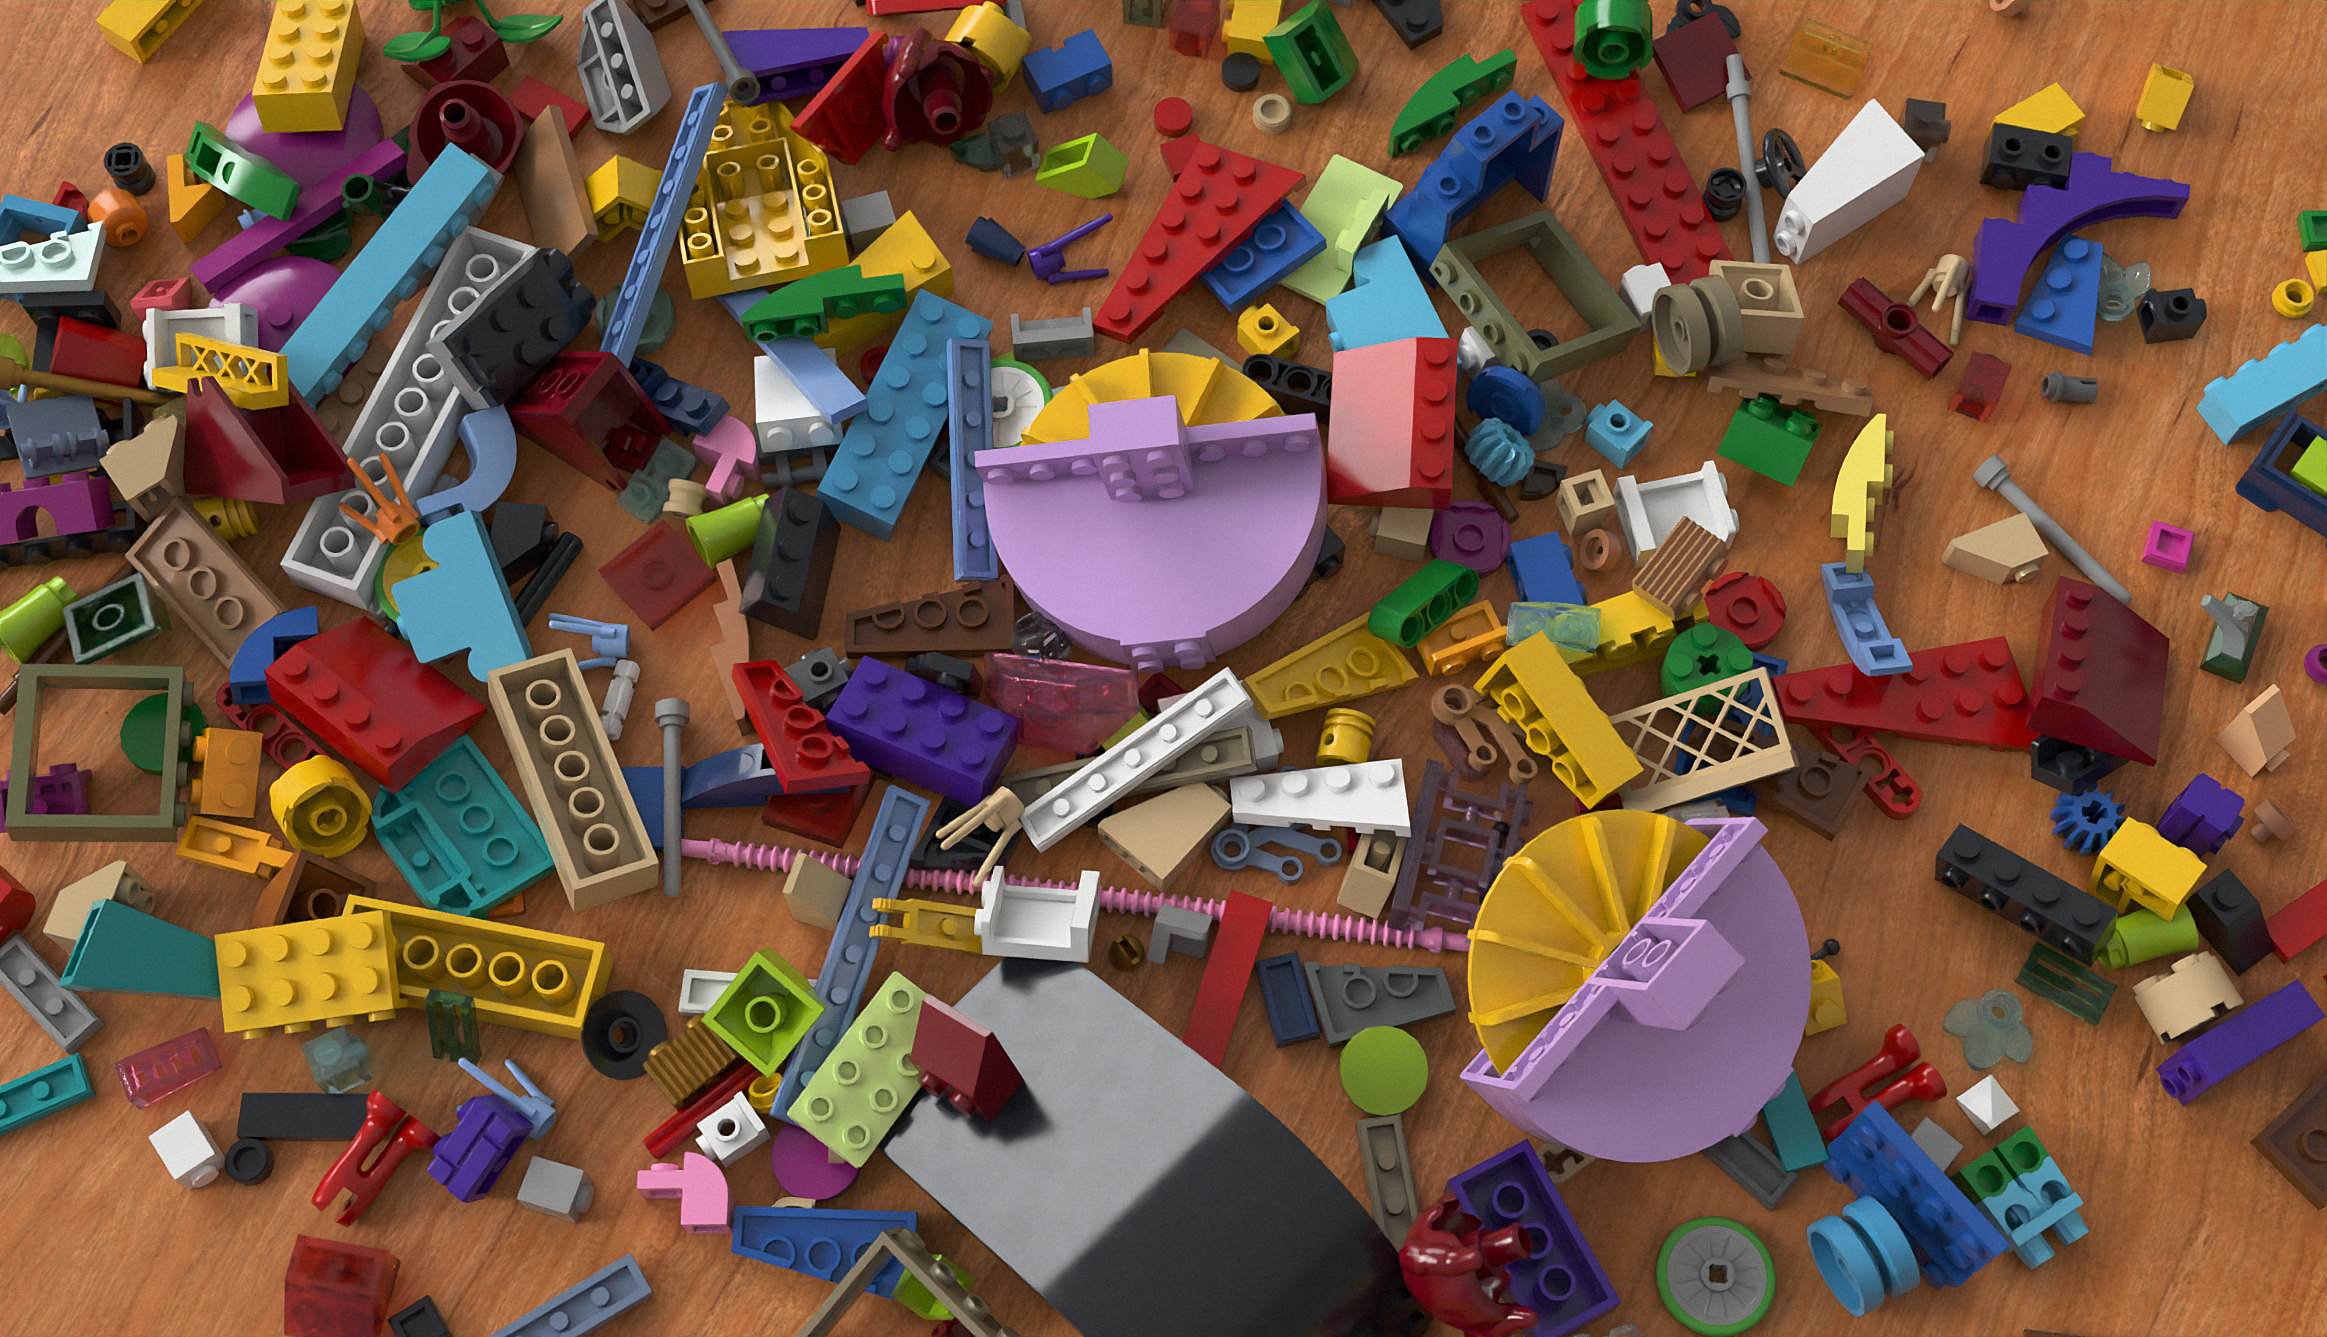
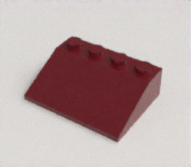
M2059 576L2043 608L2025 729L2154 767L2158 755L2170 639L2102 587Z

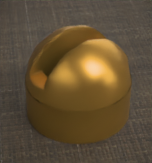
M1123 934L1112 942L1110 946V960L1115 968L1120 971L1131 972L1142 965L1145 951L1140 939L1134 935ZM1126 943L1136 957L1130 960L1120 944Z

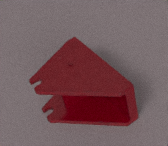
M559 351L503 403L516 432L611 492H615L617 489L623 492L628 487L626 481L602 452L614 437L619 426L622 427L629 420L659 438L662 434L669 437L674 431L629 370L612 352Z
M268 364L266 372L272 384V364ZM212 375L201 378L202 392L197 377L188 379L183 480L186 493L286 505L356 488L354 472L347 464L349 458L289 377V405L258 410L237 409Z

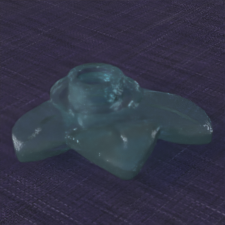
M2103 252L2096 314L2101 319L2117 322L2126 319L2132 314L2135 300L2146 294L2151 284V270L2147 261L2135 263L2124 270L2114 259ZM2117 302L2121 306L2113 307L2107 305V303Z
M1552 378L1541 382L1540 393L1545 400L1546 407L1544 421L1534 435L1531 437L1526 436V440L1530 443L1529 447L1534 450V453L1548 451L1559 446L1565 434L1580 429L1587 418V407L1583 399L1578 395L1567 393L1562 383ZM1564 408H1573L1569 415L1563 416L1559 414Z
M1990 990L1980 1000H1961L1947 1013L1943 1022V1030L1945 1032L1964 1037V1056L1974 1071L1991 1068L2003 1055L2016 1063L2024 1064L2028 1060L2033 1048L2032 1034L2021 1021L2023 1016L2021 1003L2014 994L2006 990ZM1993 1006L2001 1007L2004 1010V1019H1998L1993 1015Z

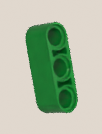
M1443 558L1432 560L1373 607L1368 619L1370 634L1404 648L1414 647L1475 597L1479 587L1478 573L1472 568Z

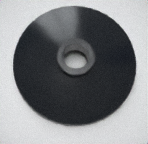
M631 990L614 991L599 998L590 1007L583 1031H581L582 1048L589 1063L599 1073L617 1080L634 1079L646 1074L647 1071L643 1064L649 1060L647 1057L649 1052L655 1046L667 1040L666 1023L658 1006L647 996ZM617 1027L623 1032V1040L619 1044L613 1040V1031Z

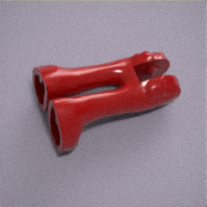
M1896 1024L1885 1033L1882 1049L1875 1057L1856 1070L1825 1086L1807 1103L1812 1116L1830 1109L1841 1099H1843L1852 1112L1844 1118H1839L1832 1126L1823 1131L1831 1142L1841 1135L1855 1118L1875 1100L1889 1112L1912 1100L1936 1102L1946 1097L1947 1088L1944 1080L1928 1062H1922L1878 1093L1867 1098L1862 1096V1093L1870 1086L1898 1070L1906 1068L1921 1057L1919 1044L1904 1025Z
M376 1089L371 1092L366 1101L367 1118L348 1148L327 1171L311 1200V1203L319 1211H323L335 1199L343 1187L351 1191L353 1194L345 1202L335 1218L336 1223L346 1228L358 1220L372 1205L396 1169L415 1150H433L434 1146L442 1138L408 1113L374 1163L366 1171H362L363 1163L375 1146L407 1113Z

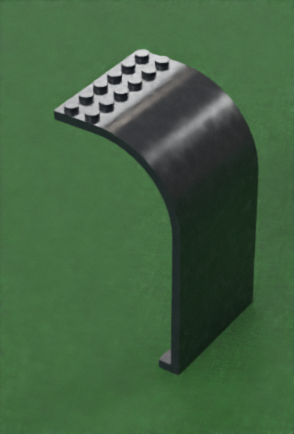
M1006 956L953 1007L993 1031L1024 1079L1022 1084L990 1122L974 1112L970 1117L964 1115L951 1104L949 1097L944 1094L935 1097L921 1086L876 1147L888 1160L1046 1301L1082 1337H1422L1428 1330L1430 1322L1434 1319L1410 1293L1402 1276V1268L1395 1247L1369 1213L1327 1166L1249 1093L1079 962Z

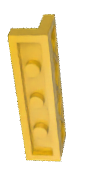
M181 332L175 333L177 366L152 369V385L187 393L188 379L197 377L202 392L201 378L212 375L235 406L258 410L289 405L287 355ZM191 346L199 358L194 366L192 365ZM216 353L224 364L221 370L213 359ZM242 359L249 369L246 377L238 365ZM269 363L272 364V384L264 372Z

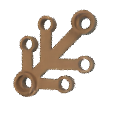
M1450 684L1438 689L1431 700L1432 712L1442 723L1456 727L1471 750L1468 756L1469 764L1477 771H1487L1497 759L1495 747L1484 741L1474 724L1477 723L1489 729L1511 763L1509 768L1511 780L1518 785L1531 783L1538 771L1537 763L1526 755L1515 738L1518 737L1526 740L1527 733L1515 720L1507 724L1497 713L1498 708L1491 710L1478 705L1490 698L1495 699L1490 694L1482 697L1473 687L1467 690L1457 684ZM1446 704L1455 706L1457 710L1449 708ZM1477 753H1484L1489 760L1480 759ZM1522 766L1526 768L1529 774L1521 773L1517 767Z

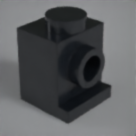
M2156 288L2148 289L2136 308L2146 344L2192 339L2207 317L2206 303L2202 298L2196 299L2193 288L2157 292Z

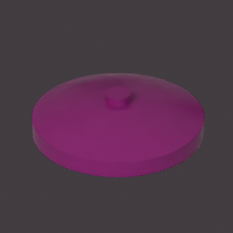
M355 82L343 130L264 133L252 98V90L235 108L225 131V135L245 151L263 156L301 185L298 195L384 140V129L378 110L367 92Z
M282 256L265 259L220 288L212 298L207 309L224 308V304L241 303L256 308L258 313V349L279 353L343 273L329 264L307 257ZM359 360L355 363L351 362L341 374L342 380Z

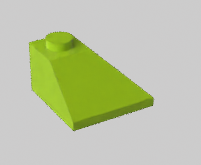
M770 947L756 951L701 1021L767 1078H770L827 1008L805 976Z

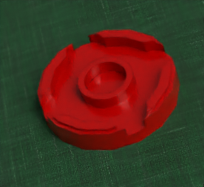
M1739 571L1723 575L1711 584L1704 597L1710 614L1707 622L1730 631L1752 652L1763 650L1773 643L1784 625L1786 605L1781 592L1769 580L1761 576L1757 578L1750 576L1748 572Z

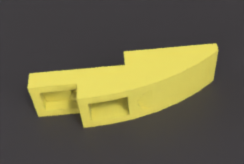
M1877 414L1864 427L1851 446L1838 475L1833 496L1830 537L1847 538L1846 573H1863L1864 557H1873L1874 532H1865L1866 522H1874L1875 505H1882L1883 489H1892L1893 464H1885V455L1893 454L1894 431L1885 430L1886 414Z

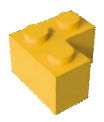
M616 155L585 179L583 183L599 232L596 240L607 243L628 226L643 231L664 172L641 165L629 158Z
M2128 817L2099 854L2085 891L2115 908L2122 915L2126 913L2134 901H2137L2166 921L2171 922L2199 885L2207 865L2202 863L2191 850L2177 847L2162 838L2160 833L2151 825L2139 823Z

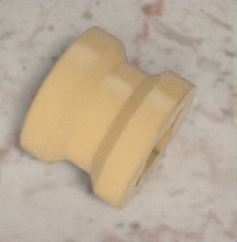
M670 479L667 489L671 494L669 501L664 503L662 513L686 521L688 517L704 514L701 507L703 500L708 498L706 486L688 480Z

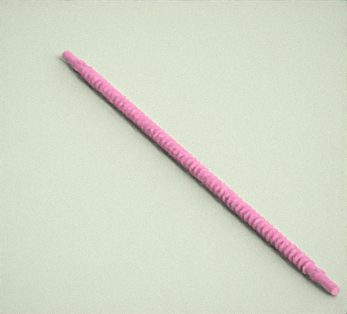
M711 838L710 842L681 839V856L707 859L709 864L715 865L720 862H733L736 868L740 867L741 863H745L748 869H751L756 864L761 871L766 866H770L772 872H776L781 867L784 873H789L797 855L791 847H787L785 851H780L778 845L774 846L773 850H769L767 844H763L761 848H756L753 842L748 847H744L742 841H738L736 845H730L729 843H723L718 838ZM801 848L798 850V852L805 854L804 849ZM812 850L810 854H807L850 880L852 877H855L862 859L861 857L860 860H854L852 854L847 859H843L841 853H837L835 857H830L827 851L822 856H818L816 850ZM909 865L902 883H907L909 889L913 888L914 884H918L921 890H924L926 886H932V890L936 892L939 887H943L945 893H949L951 889H957V894L961 895L964 890H967L970 896H974L976 892L982 893L984 881H991L992 877L989 872L979 887H975L973 880L978 874L977 870L967 874L965 869H960L956 873L953 872V869L947 871L914 870ZM1014 874L1005 879V884L1013 886L1078 890L1079 888L1077 882H1073L1071 886H1066L1064 880H1061L1059 885H1055L1052 879H1048L1046 883H1041L1039 877H1036L1034 882L1028 881L1027 876H1023L1021 880H1016ZM1100 885V907H1105L1108 913H1111L1115 908L1119 909L1121 915L1125 913V910H1130L1133 916H1136L1138 912H1144V916L1148 918L1150 913L1158 915L1161 905L1166 904L1213 916L1212 922L1219 921L1220 925L1227 904L1226 900H1223L1222 904H1215L1213 898L1210 899L1209 903H1204L1201 897H1198L1196 901H1190L1188 895L1184 897V900H1179L1176 894H1173L1171 898H1165L1163 892L1159 894V897H1154L1151 891H1148L1146 895H1140L1138 889L1134 891V894H1129L1127 888H1123L1121 892H1115L1113 886L1109 888V891H1105L1102 889V885ZM1276 906L1272 907L1266 926L1269 927L1271 933H1274L1276 928H1280L1283 934H1287L1288 930H1294L1295 935L1299 936L1304 931L1311 938L1313 933H1319L1321 939H1324L1326 935H1332L1335 941L1338 940L1339 936H1343L1346 942H1350L1351 938H1358L1359 944H1362L1364 939H1368L1371 945H1375L1376 941H1383L1384 947H1387L1389 942H1393L1396 944V948H1400L1402 944H1408L1410 950H1413L1414 946H1423V948H1428L1431 952L1440 953L1441 949L1469 952L1471 940L1467 939V934L1444 932L1441 926H1433L1431 929L1416 928L1415 923H1412L1410 927H1404L1402 921L1397 926H1393L1390 920H1386L1385 924H1379L1378 919L1375 918L1372 923H1368L1365 917H1361L1360 921H1354L1352 915H1349L1347 920H1343L1340 914H1336L1334 918H1329L1327 912H1324L1322 917H1318L1315 915V911H1311L1309 915H1304L1302 909H1299L1297 914L1290 913V908H1285L1284 912H1279Z

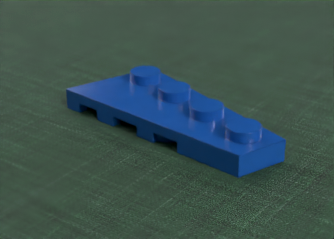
M734 1206L731 1252L839 1284L883 1231L902 1226L903 1228L911 1229L917 1234L918 1212ZM893 1256L864 1292L898 1301L891 1294L906 1267Z

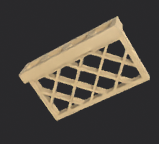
M1766 667L1745 672L1609 717L1612 726L1629 721L1643 728L1632 750L1635 752L1638 761L1656 769L1648 786L1632 791L1629 783L1621 789L1625 801L1622 804L1625 810H1641L1654 813L1801 767L1796 751L1792 748ZM1759 679L1764 697L1756 711L1734 700L1743 683ZM1733 687L1728 697L1718 692ZM1709 694L1725 701L1715 724L1693 714L1700 698ZM1692 700L1687 710L1677 706ZM1731 705L1753 715L1742 738L1720 728ZM1766 705H1768L1772 719L1762 714ZM1671 708L1684 715L1673 738L1651 727L1660 710ZM1650 714L1646 723L1635 719ZM1690 718L1711 729L1701 751L1679 741ZM1759 719L1775 726L1780 742L1779 745L1761 749L1748 742ZM1648 732L1670 742L1659 765L1638 754ZM1717 732L1739 743L1731 760L1722 763L1706 755ZM1675 746L1697 756L1690 772L1681 776L1665 768ZM1745 746L1755 751L1740 757ZM1703 760L1713 764V766L1698 770ZM1662 773L1671 777V779L1657 783Z

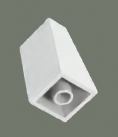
M1875 99L1869 101L1787 196L1772 238L1775 240L1778 250L1783 255L1789 256L1797 266L1902 201L1910 191L1925 153Z

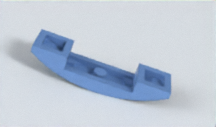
M1846 562L1822 564L1821 574L1833 620L1846 651L1858 669L1869 677L1912 672L1913 664L1901 639H1892L1873 600L1874 583L1865 564L1863 573H1846Z

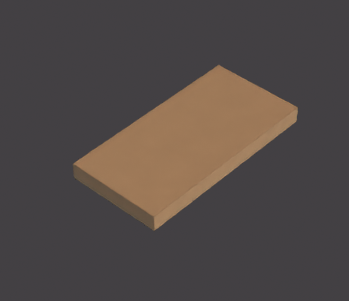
M548 105L525 132L523 144L513 166L537 248H555L561 251L573 265L596 240L599 232L561 108Z
M175 495L125 554V557L229 671H231L232 663L239 648L257 628L270 619L289 612L285 605L184 496Z

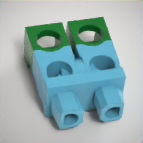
M2029 1125L1949 1177L1955 1186L2008 1241L2010 1245L2003 1252L2007 1254L2014 1250L2030 1269L2039 1266L2055 1255L2040 1234L2049 1226L2064 1247L2089 1232L2082 1216L2076 1209L2084 1204V1202L2076 1192H2072L2066 1178Z

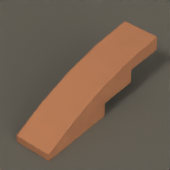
M732 559L716 564L728 600L713 605L725 642L711 646L710 650L741 735L743 736L750 733L751 718L731 675L733 664L754 662V648L749 616L738 613L743 594Z

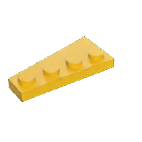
M1369 611L1245 678L1241 686L1254 704L1252 706L1262 720L1265 721L1410 686L1417 681L1419 675L1395 644L1370 634L1368 619L1371 612Z

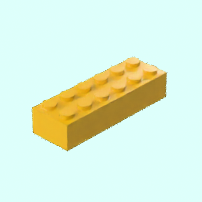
M351 894L348 895L342 916L390 910L400 999L408 998L409 1007L581 1040V1031H583L590 1007L605 994L614 962V957L605 943Z

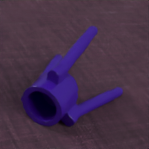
M1106 214L1099 219L1092 220L1051 243L1028 250L1027 256L1037 281L1047 278L1051 286L1062 281L1108 276L1109 271L1107 269L1060 272L1059 268L1066 266L1060 248L1112 221L1113 216Z

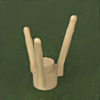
M1947 254L1940 258L1936 269L1928 270L1922 283L1905 304L1914 307L1927 289L1933 285V289L1938 294L1932 306V311L1937 313L1945 298L1956 294L1949 342L1951 347H1955L1958 344L1965 297L1970 287V284L1966 281L1970 272V265L1964 258L1958 255Z
M1001 786L991 796L987 795L978 805L938 830L936 837L941 839L955 831L941 843V848L947 850L983 822L994 832L1001 828L1004 830L973 880V885L979 887L1011 837L1022 827L1018 818L1025 812V808L1012 791Z

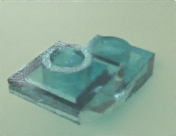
M664 437L644 471L636 469L628 482V487L621 493L615 504L646 524L651 525L662 514L664 503L669 501L671 494L667 489L669 480L682 479L689 481L702 460L672 440Z
M1513 602L1509 606L1506 644L1515 646L1542 630L1549 641L1558 647L1593 654L1598 647L1601 609L1557 602Z

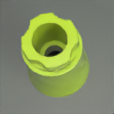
M767 493L753 499L748 497L709 513L686 518V525L691 540L702 562L709 571L716 568V564L726 561L755 544L764 502L769 498Z
M56 576L45 585L40 584L26 596L0 612V647L17 664H25L51 636L72 619L71 615H74L84 605L83 602L59 576Z
M2184 903L2171 922L2166 921L2146 907L2118 918L2114 936L2098 957L2101 965L2105 966L2108 971H2111L2121 966L2128 968L2171 954L2196 951L2199 946V937L2194 919L2188 907Z

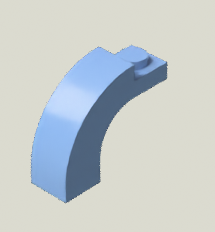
M503 404L499 407L486 408L464 416L457 431L469 456V478L459 486L416 500L412 507L421 516V519L418 521L420 526L428 524L430 527L436 522L468 510L480 512L481 517H483L499 499L513 475L517 458L514 428Z

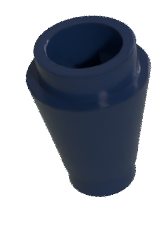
M979 216L972 225L965 240V243L972 247V252L1005 264H1010L1013 267H1017L1027 249L1026 246L1022 245L1020 241L992 217L987 220Z

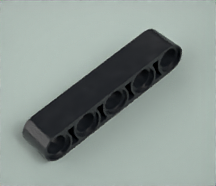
M1260 353L1251 355L1245 360L1242 374L1251 380L1258 376L1268 379L1264 382H1254L1276 400L1284 413L1291 415L1315 413L1317 422L1329 425L1331 406L1329 400L1331 399L1332 390L1331 372ZM1300 387L1305 389L1306 392L1295 393L1291 389Z

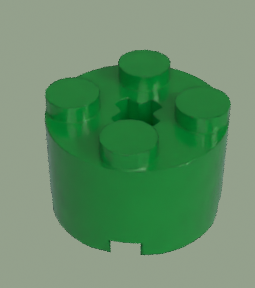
M1584 0L1579 5L1574 16V57L1578 65L1580 61L1586 67L1588 74L1600 79H1622L1629 77V71L1639 66L1641 71L1650 63L1653 56V14L1648 0Z
M1708 622L1698 623L1679 634L1668 649L1659 672L1662 698L1665 699L1752 671L1753 655L1744 643L1730 631ZM1749 682L1742 684L1734 699L1735 701L1740 702ZM1733 687L1718 692L1728 697ZM1711 694L1700 698L1693 714L1700 718L1704 713L1718 717L1725 701ZM1692 700L1677 706L1687 710ZM1731 705L1726 717L1736 709L1735 706ZM1669 708L1677 716L1683 718V714ZM1691 718L1689 719L1690 722H1697Z

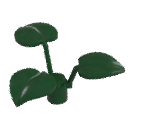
M412 123L391 138L405 152L408 158L411 149L409 131ZM407 166L383 182L376 181L374 177H368L361 173L349 176L343 182L341 188L342 195L346 199L342 204L346 212L342 208L284 246V248L295 256L312 258L324 263L340 258L352 245V237L347 228L354 224V210L359 215L366 217L377 214L385 222L390 216L382 209L384 197L380 190L386 191L390 185L413 187L408 181Z

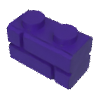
M2204 773L2198 774L2169 805L2155 829L2162 838L2172 844H2176L2177 847L2191 850L2199 859L2207 851L2215 855L2227 839H2232L2245 819L2238 815L2245 805L2244 798L2228 788L2221 789V784Z
M490 1094L469 1099L457 1114V1118L460 1120L457 1127L452 1133L443 1136L433 1148L432 1154L436 1157L428 1167V1173L442 1185H446L447 1189L461 1202L470 1203L485 1199L534 1128V1124L520 1112L513 1110L514 1107L499 1095Z

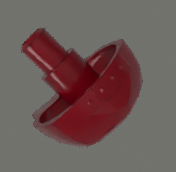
M473 80L444 82L432 87L424 97L410 126L409 140L411 149L407 163V175L413 187L450 142L468 155L473 153L506 177L517 158L525 135L522 118L510 99L504 96L499 88Z

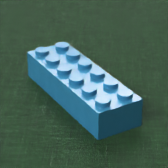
M920 288L865 395L868 409L855 415L817 489L816 498L824 500L836 519L889 543L949 422L947 341L950 338L989 341L994 322Z

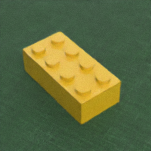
M356 0L277 1L252 92V98L264 133L343 130L365 38Z

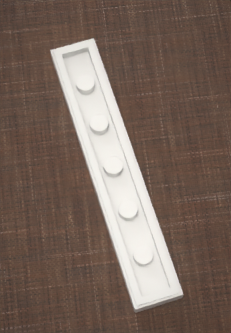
M1226 667L1026 807L1025 812L1018 818V821L1037 850L1041 853L1251 707L1254 704L1229 667Z

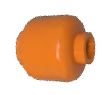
M125 189L102 191L92 200L88 208V219L91 224L103 222L107 231L104 243L111 247L123 248L135 244L146 234L149 227L147 214L134 194Z

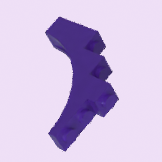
M2072 152L2069 175L2061 190L2047 185H2028L2018 204L2016 223L2003 218H1984L1974 238L1966 319L2006 326L2017 305L2021 282L2025 273L2038 257L2061 240L2065 233L2073 234L2087 226L2113 219L2145 216L2177 219L2189 199L2190 185L2177 183L2170 179L2136 176L2129 172H2112V158L2097 156L2090 152Z

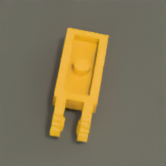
M886 898L873 899V910L887 914H904L903 928L883 924L871 926L869 937L901 941L903 945L984 955L982 954V936H975L974 934L975 914L979 908L918 899L906 901Z

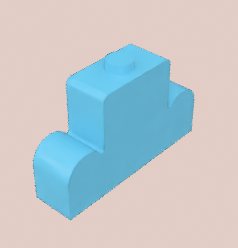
M1397 234L1359 250L1353 262L1355 289L1326 301L1327 326L1331 334H1328V339L1333 353L1413 337L1449 338ZM1458 355L1456 384L1461 383L1462 362Z
M468 510L431 525L424 533L423 548L430 559L439 562V567L395 583L391 588L401 615L396 619L399 631L406 641H411L418 661L420 663L436 664L472 650L468 657L469 670L475 678L488 683V671L535 658L480 512Z

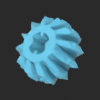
M1495 417L1492 419L1486 418L1481 424H1477L1470 432L1464 447L1465 453L1470 457V463L1479 469V473L1486 475L1489 481H1496L1500 486L1504 487L1507 485L1514 486L1518 480H1522L1530 471L1529 468L1534 464L1533 459L1535 458L1534 450L1529 447V441L1520 435V431L1513 429L1510 423L1504 424Z

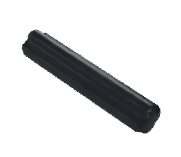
M566 531L562 533L514 600L524 630L583 548L582 540L571 532Z

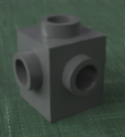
M831 646L823 650L809 651L797 663L785 668L786 674L804 693L802 700L808 707L812 709L817 708L820 713L831 710L853 675V671L846 658L843 656L837 659Z

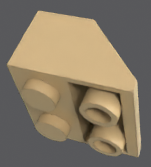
M174 414L167 419L165 417L155 419L144 428V433L131 441L123 440L114 444L107 450V455L99 459L123 497L146 522L159 515L175 495L184 496L185 428Z
M117 860L60 890L43 933L71 955L93 902L108 898L150 915L155 905L154 893L156 889L129 863Z

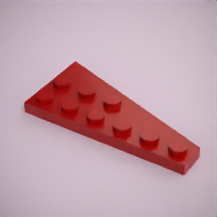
M1200 141L1094 319L1092 325L1095 333L1129 345L1134 342L1164 314V308L1179 294L1184 296L1194 287L1193 282L1206 270L1210 273L1253 234L1252 228L1268 214L1273 216L1282 208V201L1293 191L1298 193L1307 185L1306 174Z
M2005 636L1907 653L1913 664L1912 672L1869 677L1861 672L1853 662L1774 676L1770 679L1784 723L1829 729L1833 726L1857 728L1859 733L1875 734L1877 731L1895 733L1897 738L1962 746L1964 743L1986 745L1989 746V750L2003 752L2007 749L2027 751V755H2030L2031 742L2042 735L2041 733L2025 729L2030 700Z

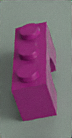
M88 471L74 472L62 475L63 482L50 484L49 476L24 480V488L14 490L11 489L10 482L0 483V544L19 542L39 536L36 514L40 507L46 509L52 515L58 536L95 531L116 525L106 476L89 478Z

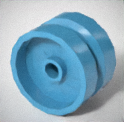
M1865 1195L1842 1209V1219L1829 1214L1812 1223L1807 1228V1241L1819 1272L1838 1301L1852 1315L1860 1318L1884 1304V1294L1896 1299L1920 1285V1272L1908 1240L1897 1222L1876 1199Z

